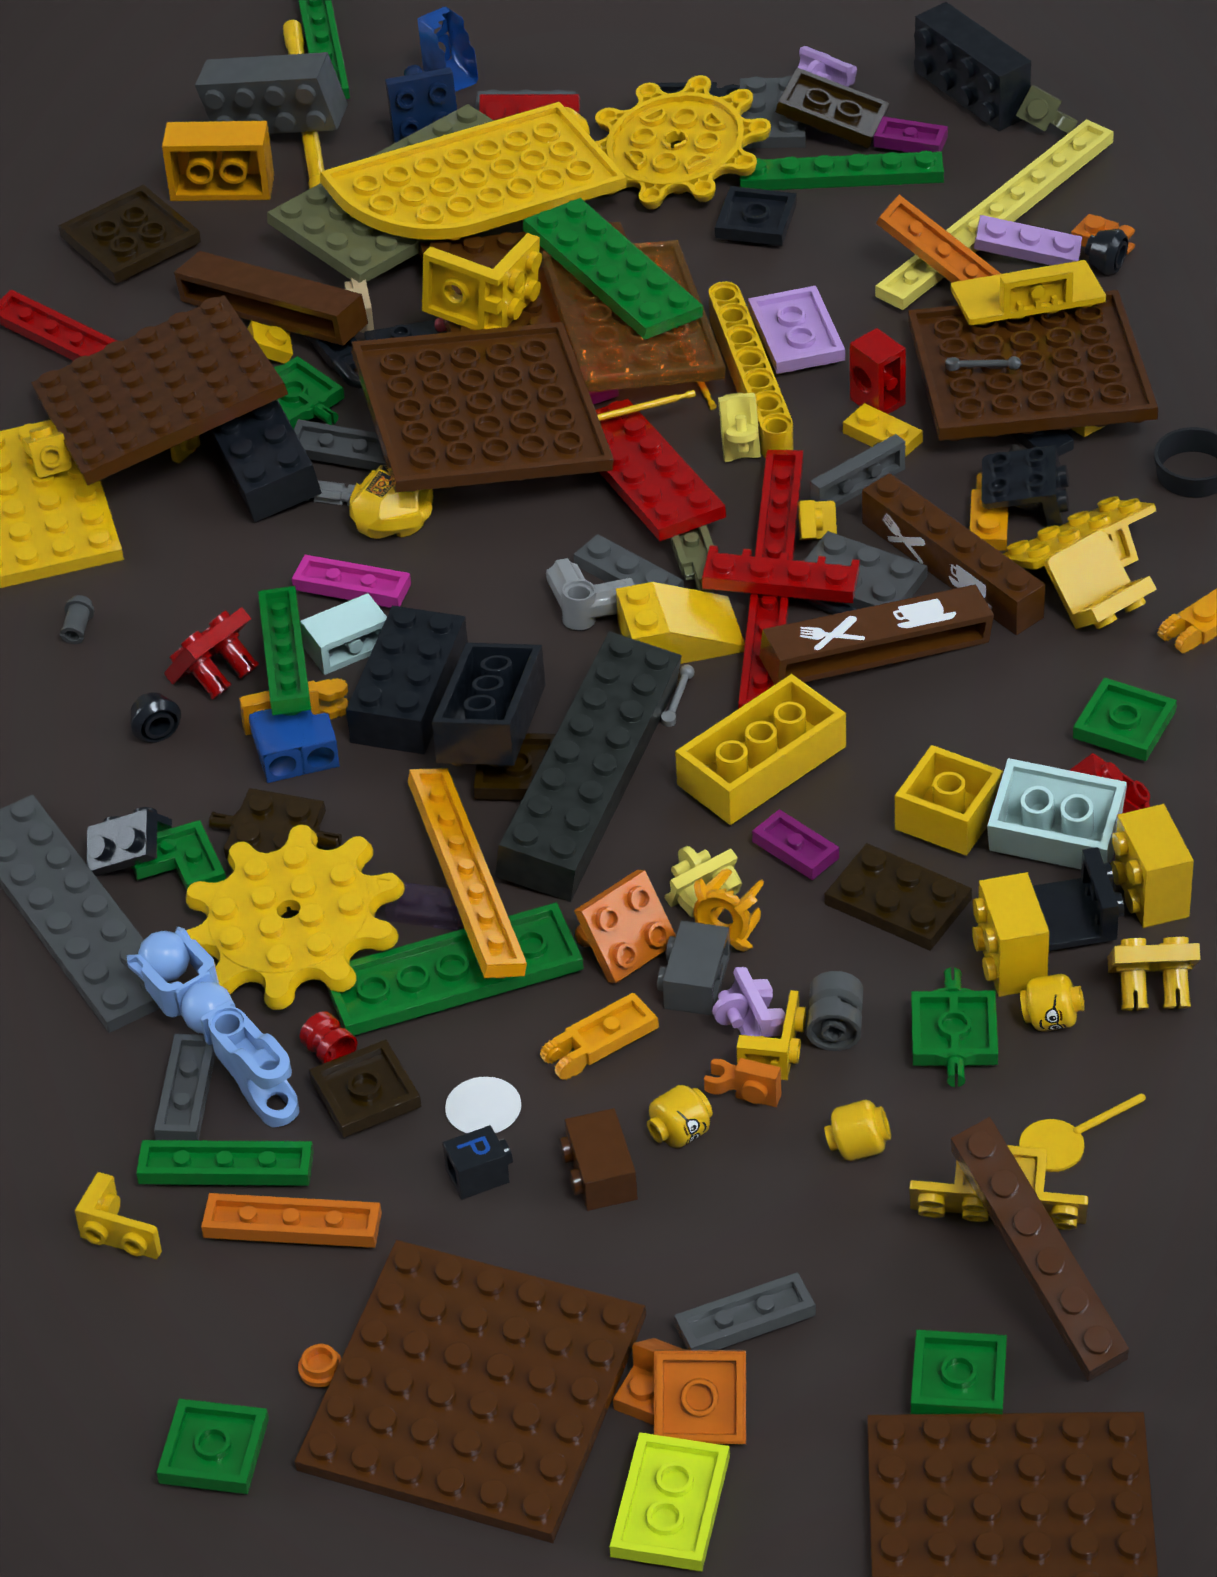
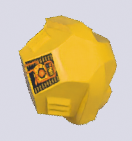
M380 465L376 471H371L362 484L356 483L350 496L349 515L356 523L357 530L370 538L380 539L394 534L401 538L410 536L422 528L432 513L433 489L395 493L387 466Z

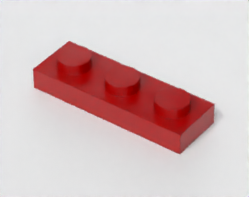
M480 94L479 111L495 121L560 102L564 107L572 108L580 114L579 94Z

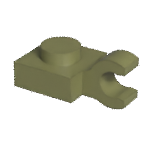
M1035 85L1031 86L1016 114L1017 117L1043 131H1047L1052 123L1062 131L1070 133L1078 123V120L1058 110L1062 100Z

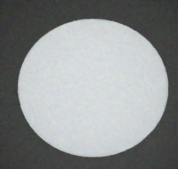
M477 1077L462 1082L451 1091L445 1104V1112L450 1123L465 1133L491 1125L495 1133H498L509 1127L517 1119L521 1110V1098L517 1090L508 1082L495 1077Z

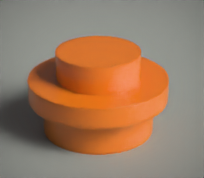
M312 1345L303 1352L298 1362L299 1376L309 1386H329L342 1358L329 1345Z

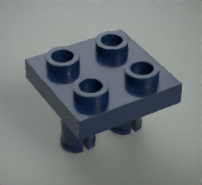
M410 65L404 70V76L385 79L394 143L457 110L453 72L450 67L423 72L420 66Z

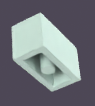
M367 593L301 620L304 649L322 673L326 675L370 657L387 616Z

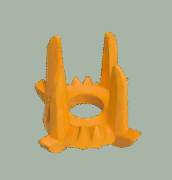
M730 869L721 870L707 884L704 883L702 878L697 880L694 884L695 895L698 899L694 905L693 916L695 922L729 927L730 945L743 952L753 948V945L747 939L759 922L761 911L759 907L752 913H749L747 909L758 901L755 896L764 884L763 879L759 880L740 899L737 895H734L733 890L726 892V888L720 889L732 874ZM724 908L731 913L733 923L725 924L717 919Z

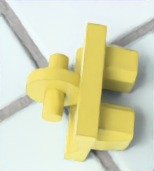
M754 392L746 394L733 393L718 397L724 461L730 462L739 458L761 457L757 405Z
M690 846L681 848L678 851L679 863L671 867V871L675 878L670 880L671 892L667 893L664 898L670 907L679 903L690 917H694V905L698 900L695 895V882L702 878L704 883L707 884L724 869H730L732 874L720 889L726 888V892L733 890L734 895H736L742 886V882L734 869L738 857L732 849L711 858L706 849L696 853Z

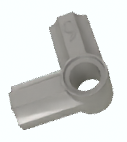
M568 558L556 560L554 565L546 571L547 582L562 609V622L566 627L573 630L588 629L595 624L596 618L616 615V588L635 585L632 578L593 585L585 580L579 566L570 562Z

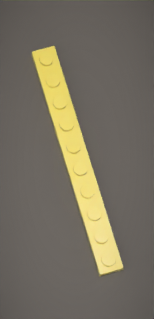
M1086 119L946 231L974 253L978 250L974 249L980 215L1012 222L1016 221L1113 143L1114 131ZM915 254L875 286V297L904 310L942 280L944 276Z

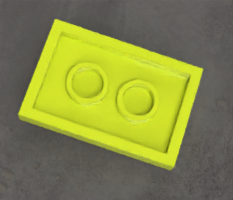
M639 1432L609 1546L610 1557L702 1572L730 1459V1447Z

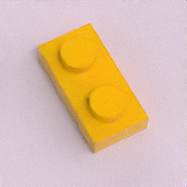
M865 403L843 421V434L871 447L897 434L905 441V457L923 442V430Z

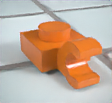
M1088 214L1071 231V234L1082 236L1081 246L1086 247L1089 237L1091 235L1095 236L1100 230L1121 229L1129 239L1135 233V229L1128 225H1121L1119 227L1117 222L1101 216ZM1128 242L1126 255L1135 248L1134 243Z
M743 1058L739 1059L737 1065L730 1064L723 1059H712L711 1074L720 1077L707 1075L704 1077V1090L706 1092L723 1094L729 1090H736V1098L753 1104L777 1107L782 1095L781 1067Z

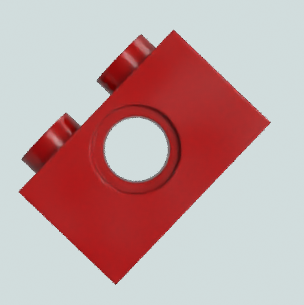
M876 328L850 343V399L859 406L865 403L884 413L890 414L906 404V348Z

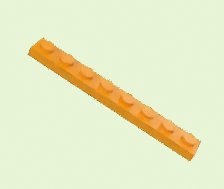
M448 768L410 769L408 785L484 978L525 976L526 959Z

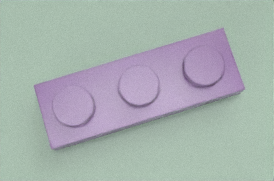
M980 215L974 249L1046 265H1057L1079 261L1082 236Z

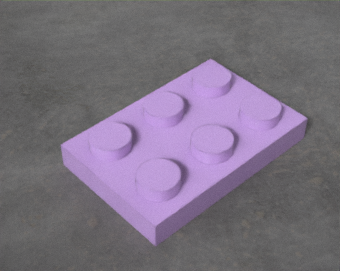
M816 285L748 298V310L776 374L845 361V348Z

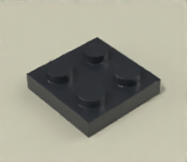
M730 186L715 225V238L783 246L797 205V193Z

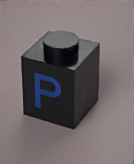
M491 1125L442 1142L446 1171L461 1200L510 1183L508 1165L513 1163L512 1153L505 1139L498 1140Z

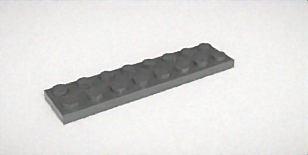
M32 794L1 808L0 886L106 1030L111 1033L160 1009L146 990L144 981L129 969L127 964V955L138 954L141 942L144 939L35 796Z

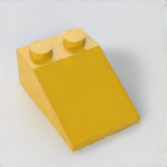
M657 582L616 588L617 617L622 636L682 655L680 664L744 652L745 642L728 596Z

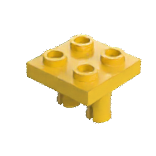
M1188 937L1163 938V943L1159 945H1146L1145 938L1122 939L1121 944L1114 946L1107 956L1108 973L1121 974V1010L1132 1011L1134 1009L1133 993H1135L1136 1010L1149 1009V1004H1147L1146 972L1150 971L1163 972L1164 1009H1174L1176 1007V992L1178 1009L1191 1007L1188 970H1192L1200 961L1199 943H1189Z

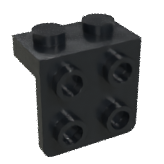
M1056 445L1010 452H997L983 457L981 500L984 508L993 509L1042 502L1047 526L1063 525V512L1069 511L1068 493L1063 488L1069 487V475L1067 465H1060Z
M1098 847L1082 850L1081 878L1033 885L1049 929V951L1117 940L1118 918L1124 916L1123 898L1120 892H1114L1113 890L1114 877L1111 864L1103 862Z

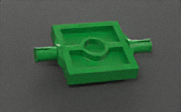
M298 356L285 364L274 367L283 380L288 395L277 400L293 429L298 419L308 421L313 417H318L329 425H332V423L336 424L339 416L329 408L345 398L344 389L341 385Z
M950 967L943 973L945 988L934 991H911L913 1066H947V1083L955 1087V1074H957L958 1087H960L966 1081L964 1066L998 1065L995 990L974 991L961 988V970L954 967V980H952Z

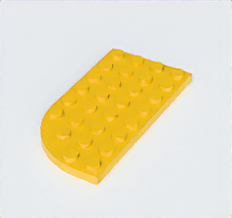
M560 102L320 172V183L352 218L388 234L423 240H458L465 236L518 222L572 200L581 198L585 201L625 189L627 177Z

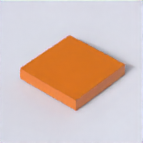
M654 1350V1435L713 1444H746V1350Z

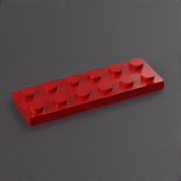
M629 399L612 402L608 406L595 411L597 414L632 406L633 404ZM640 411L600 421L614 460L613 470L599 473L659 541L726 518L725 504Z

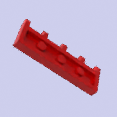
M709 546L702 575L703 589L853 603L860 571V560L852 559L851 565L845 566L826 564V556H818L817 563L789 560V553L781 552L779 559L751 556V549L744 548L742 555L718 553V546Z

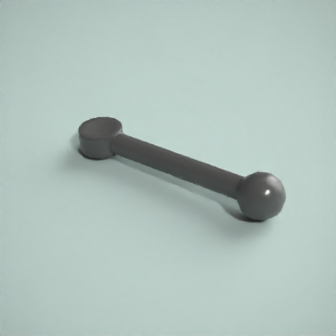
M1011 356L1008 360H959L956 357H950L945 360V366L949 371L958 370L960 367H1008L1011 370H1017L1021 366V360L1017 356Z

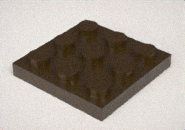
M144 184L58 225L60 237L115 284L201 242L200 231Z

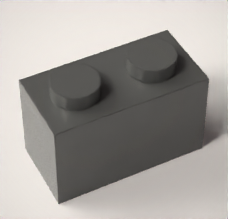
M680 921L676 937L670 936L666 951L668 965L667 967L661 966L658 974L657 990L663 991L664 1009L713 1016V1006L718 1000V994L720 993L730 958L729 927Z

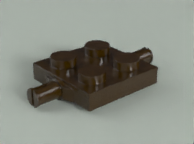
M249 788L241 808L234 816L213 811L209 817V828L230 831L224 846L226 859H228L229 849L237 842H247L256 851L262 853L277 851L286 844L290 830L297 825H307L316 833L318 847L336 849L342 843L341 834L320 831V824L326 809L324 801Z

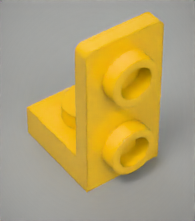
M790 990L781 1039L739 1035L736 1047L737 1064L739 1059L743 1058L781 1067V1080H788L791 1063L798 1064L800 1057L801 1040L796 1038L797 1032H804L806 1024V1007L799 1006V991Z
M97 1172L75 1209L80 1237L96 1245L105 1244L125 1250L134 1256L143 1255L158 1259L162 1249L157 1227L117 1215L120 1208V1197L117 1195L114 1177Z

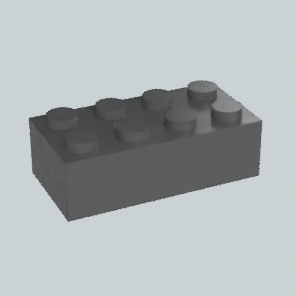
M328 52L207 59L195 84L210 121H267L269 134L337 130L348 106Z

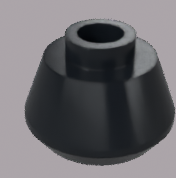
M1121 229L1100 230L1095 236L1091 235L1085 248V255L1089 256V263L1106 276L1117 273L1126 257L1128 237Z
M157 692L141 695L131 707L132 733L137 739L144 742H160L167 739L176 731L181 720L179 706L171 699Z

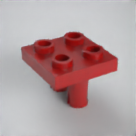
M243 607L231 615L225 610L208 624L210 627L202 633L199 630L180 644L182 647L169 657L173 663L164 672V675L174 685L187 674L190 675L192 673L209 693L211 699L214 700L232 684L210 659L213 655L220 653L240 679L244 678L259 665V662L252 657L238 639L240 637L239 632L251 620V617Z

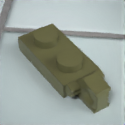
M707 525L669 538L682 576L684 575L685 580L694 579L696 588L699 591L715 593L713 589L702 588V575L709 546L713 545Z

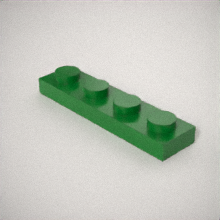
M142 1140L136 1175L138 1184L309 1186L314 1151L312 1141Z

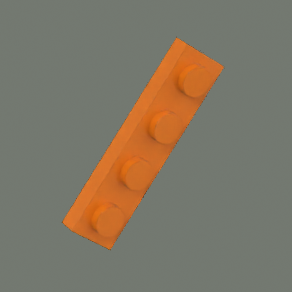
M900 194L880 215L876 222L878 226L951 283L1001 274Z
M209 1193L201 1228L203 1238L375 1248L382 1211L379 1202Z

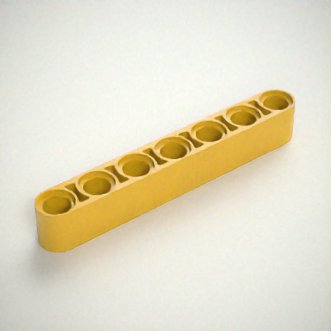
M732 282L715 283L709 288L710 323L737 393L746 394L754 392L756 396L760 452L766 459L767 449L793 450V420L740 288Z

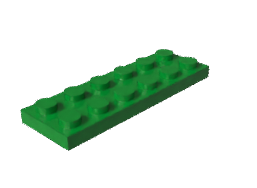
M581 198L523 219V231L526 234L530 233L540 237V246L643 339H649L703 317V305Z
M557 902L508 916L527 962L525 976L484 978L464 928L351 960L350 966L354 969L357 976L355 985L344 992H335L328 987L327 990L342 1027L346 1028L353 1035H358L584 970L583 958Z

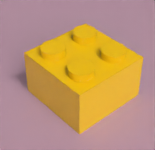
M931 745L895 794V830L967 856L987 828L1003 776V770Z
M1161 804L1118 814L1117 832L1112 833L1115 861H1111L1110 864L1114 883L1116 885L1121 884L1125 892V902L1131 914L1136 913L1143 928L1189 917L1194 860L1166 806Z
M1028 872L979 880V898L973 899V911L978 926L972 927V937L976 951H983L985 956L982 959L985 978L987 981L994 982L999 997L1020 993L1021 990H1026L1030 979L1048 976V926Z

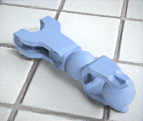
M177 926L175 933L170 931L151 933L141 942L138 954L127 955L128 968L144 981L146 990L163 1013L169 1017L182 1015L189 1028L197 1033L204 1034L205 1042L208 1045H213L217 1058L234 1077L248 1104L265 1124L270 1127L284 1126L291 1123L299 1115L297 1095L287 1081L292 1074L288 1054L272 1035L268 1033L263 1034L240 1009L235 1007L228 990L219 984L213 957L196 940L191 939L184 928ZM189 963L199 974L185 984L179 981L171 984L167 983L177 980L186 972ZM277 1094L287 1105L282 1110H274L267 1106V1100Z

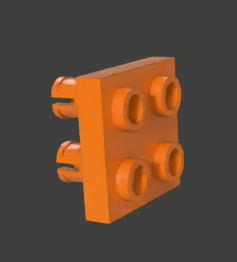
M645 870L632 872L574 910L580 923L575 930L577 943L582 947L592 948L607 981L611 983L619 982L666 951L669 937H676Z

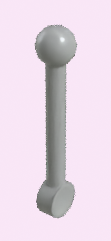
M689 664L683 665L680 668L681 678L669 709L661 714L663 726L672 727L676 724V709L688 679H691L695 674L694 668Z

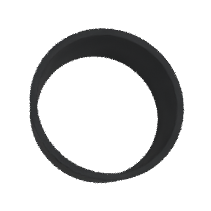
M1187 427L1164 435L1157 442L1154 449L1157 477L1163 487L1174 494L1184 497L1199 498L1216 494L1217 474L1204 478L1184 477L1169 471L1163 466V463L1171 456L1183 452H1202L1217 458V432L1207 428Z

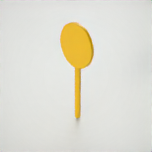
M1140 1093L1076 1127L1057 1119H1044L1034 1122L1022 1132L1019 1146L1047 1148L1046 1171L1059 1172L1067 1170L1076 1165L1083 1156L1084 1139L1081 1133L1145 1101L1146 1096Z

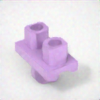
M808 46L800 47L798 68L847 87L854 84L857 73L856 66Z
M735 967L733 972L735 980L732 987L721 991L718 994L719 1000L713 1006L712 1012L716 1021L721 1025L732 1024L733 1028L739 1029L741 1035L782 1036L786 1014L783 1008L767 1009L773 998V989L768 979L753 980L747 967Z

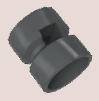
M829 971L819 974L812 980L809 990L807 1037L817 1047L828 1051H842L850 1049L860 1040L863 985L858 978L843 971Z

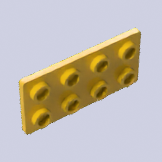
M1085 260L951 283V292L969 325H987L994 321L1022 319L1029 315L1051 314L1059 310L1076 307L1087 308L1094 304L1106 302V294Z
M1118 496L1109 497L1097 503L1098 508L1090 512L1081 511L1070 515L1067 518L1068 522L1061 526L1053 525L1037 532L1038 537L1030 541L1021 540L1007 546L1008 551L1003 554L1022 568L1039 569L1044 566V562L1048 557L1095 531L1104 530L1123 567H1126L1139 560L1128 525L1157 510L1154 503L1140 502L1138 498L1120 500Z
M1007 1145L1057 1229L1072 1230L1077 1228V1223L1086 1224L1088 1196L1044 1192L1047 1148ZM957 1160L954 1184L910 1181V1208L918 1210V1214L921 1216L941 1218L944 1217L945 1212L962 1213V1218L968 1221L985 1222L989 1219L988 1212Z

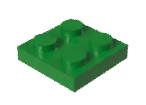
M1104 677L1073 726V738L1147 761L1176 712L1177 700Z
M916 1329L911 1414H1003L1007 1335Z
M179 1398L157 1469L159 1484L248 1494L269 1421L267 1409Z

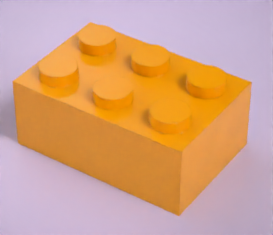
M267 121L167 122L162 150L170 201L271 199L274 168Z

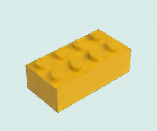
M790 674L675 751L677 785L729 825H732L846 747V713L793 674Z

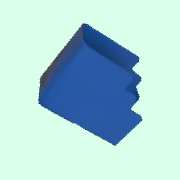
M446 6L417 18L423 71L427 72L450 67L453 72L455 92L476 84L478 81L476 55L474 48L470 45L469 34L464 28L463 18ZM441 27L437 33H434L435 29ZM438 42H442L445 45V53L439 48Z
M266 709L250 714L251 733L267 783L340 767L337 741L328 713L314 715L311 710H306L296 715L287 716L283 714L272 715V709Z

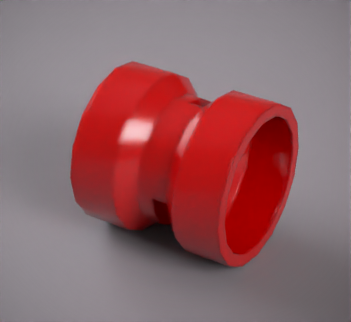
M322 1011L310 1017L304 1023L299 1035L300 1042L309 1051L317 1052V1058L322 1064L355 1052L358 1045L356 1037L346 1028H340V1022L328 1011Z

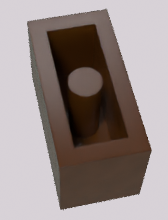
M615 1108L564 1119L566 1137L559 1138L560 1149L564 1163L572 1162L574 1169L569 1170L572 1189L575 1196L582 1194L587 1211L638 1200L636 1171Z

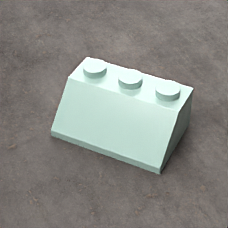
M1008 758L987 825L989 850L1081 869L1082 850L1098 847L1103 862L1111 863L1114 855L1112 833L1117 832V815L1122 814L1127 782Z

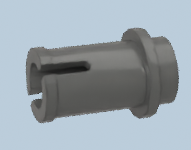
M75 595L65 604L66 617L60 631V637L67 643L79 644L83 641L87 622L94 615L95 610L92 606V601L86 596Z

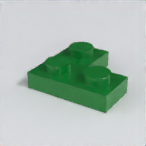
M200 820L157 832V859L131 866L137 880L176 869L186 892L188 887L194 882L217 883L226 879L223 867Z

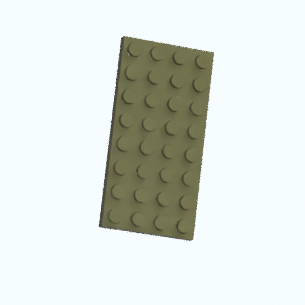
M467 104L372 156L494 120ZM321 183L267 212V223L350 280L353 278L359 283L365 279L368 282L418 254L419 243L434 241L396 236L361 223L345 212Z

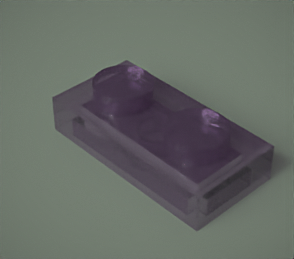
M403 882L405 886L403 895L398 900L389 902L385 909L386 920L391 922L453 931L465 928L449 888Z

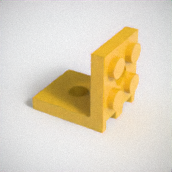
M527 233L493 269L430 246L423 253L422 311L473 330L507 327L513 320H517L520 317L522 310L531 301L534 302L540 293L541 283L538 281V271L542 262V254L539 252L540 237ZM452 285L458 287L462 295L457 294L453 290Z

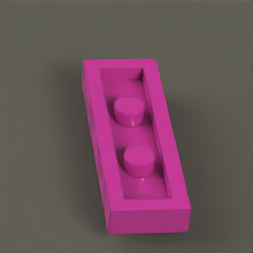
M305 554L292 577V585L295 586L297 591L352 600L368 593L377 605L392 607V605L400 606L411 586L410 573Z

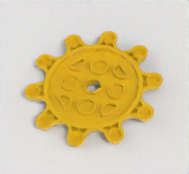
M703 75L690 78L686 86L676 93L663 92L656 83H644L636 89L638 103L633 108L618 110L609 107L601 109L596 113L595 120L601 129L609 132V134L604 139L595 142L627 177L626 188L636 187L640 190L638 197L645 208L656 209L662 204L667 195L671 193L682 194L686 191L690 192L699 202L710 201L715 194L716 185L714 180L729 173L748 176L755 171L757 165L756 156L746 152L743 148L748 144L764 141L769 137L771 131L770 121L764 118L746 119L741 116L752 106L753 93L750 90L737 89L726 96L717 97L709 93L711 80ZM615 191V192H612V193H609V194H606V195H612V194L617 193L618 191Z
M297 825L290 830L286 844L277 851L262 853L256 851L247 842L235 843L229 849L228 863L234 872L227 879L217 883L203 881L192 883L187 889L186 903L190 909L201 911L208 917L199 926L186 931L191 939L196 940L211 956L218 959L219 962L216 966L218 981L221 986L228 990L229 994L233 993L244 983L256 982L265 989L264 1002L267 1007L273 1010H281L293 1003L298 986L308 980H321L330 990L335 992L349 990L355 985L357 979L354 969L350 966V959L356 952L363 949L384 951L395 946L399 938L397 930L389 922L375 918V913L380 906L398 900L405 891L404 883L394 873L372 876L362 873L364 865L370 861L374 853L372 845L364 837L355 836L336 849L323 850L317 848V835L309 826ZM287 907H290L291 910L299 911L297 915L291 918L281 917L287 912Z

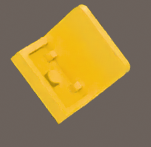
M1098 530L1048 557L1044 562V566L1075 629L1092 624L1095 625L1096 629L1102 628L1117 620L1116 612L1124 608L1127 613L1146 603L1144 596L1157 590L1150 576L1130 581L1104 530Z

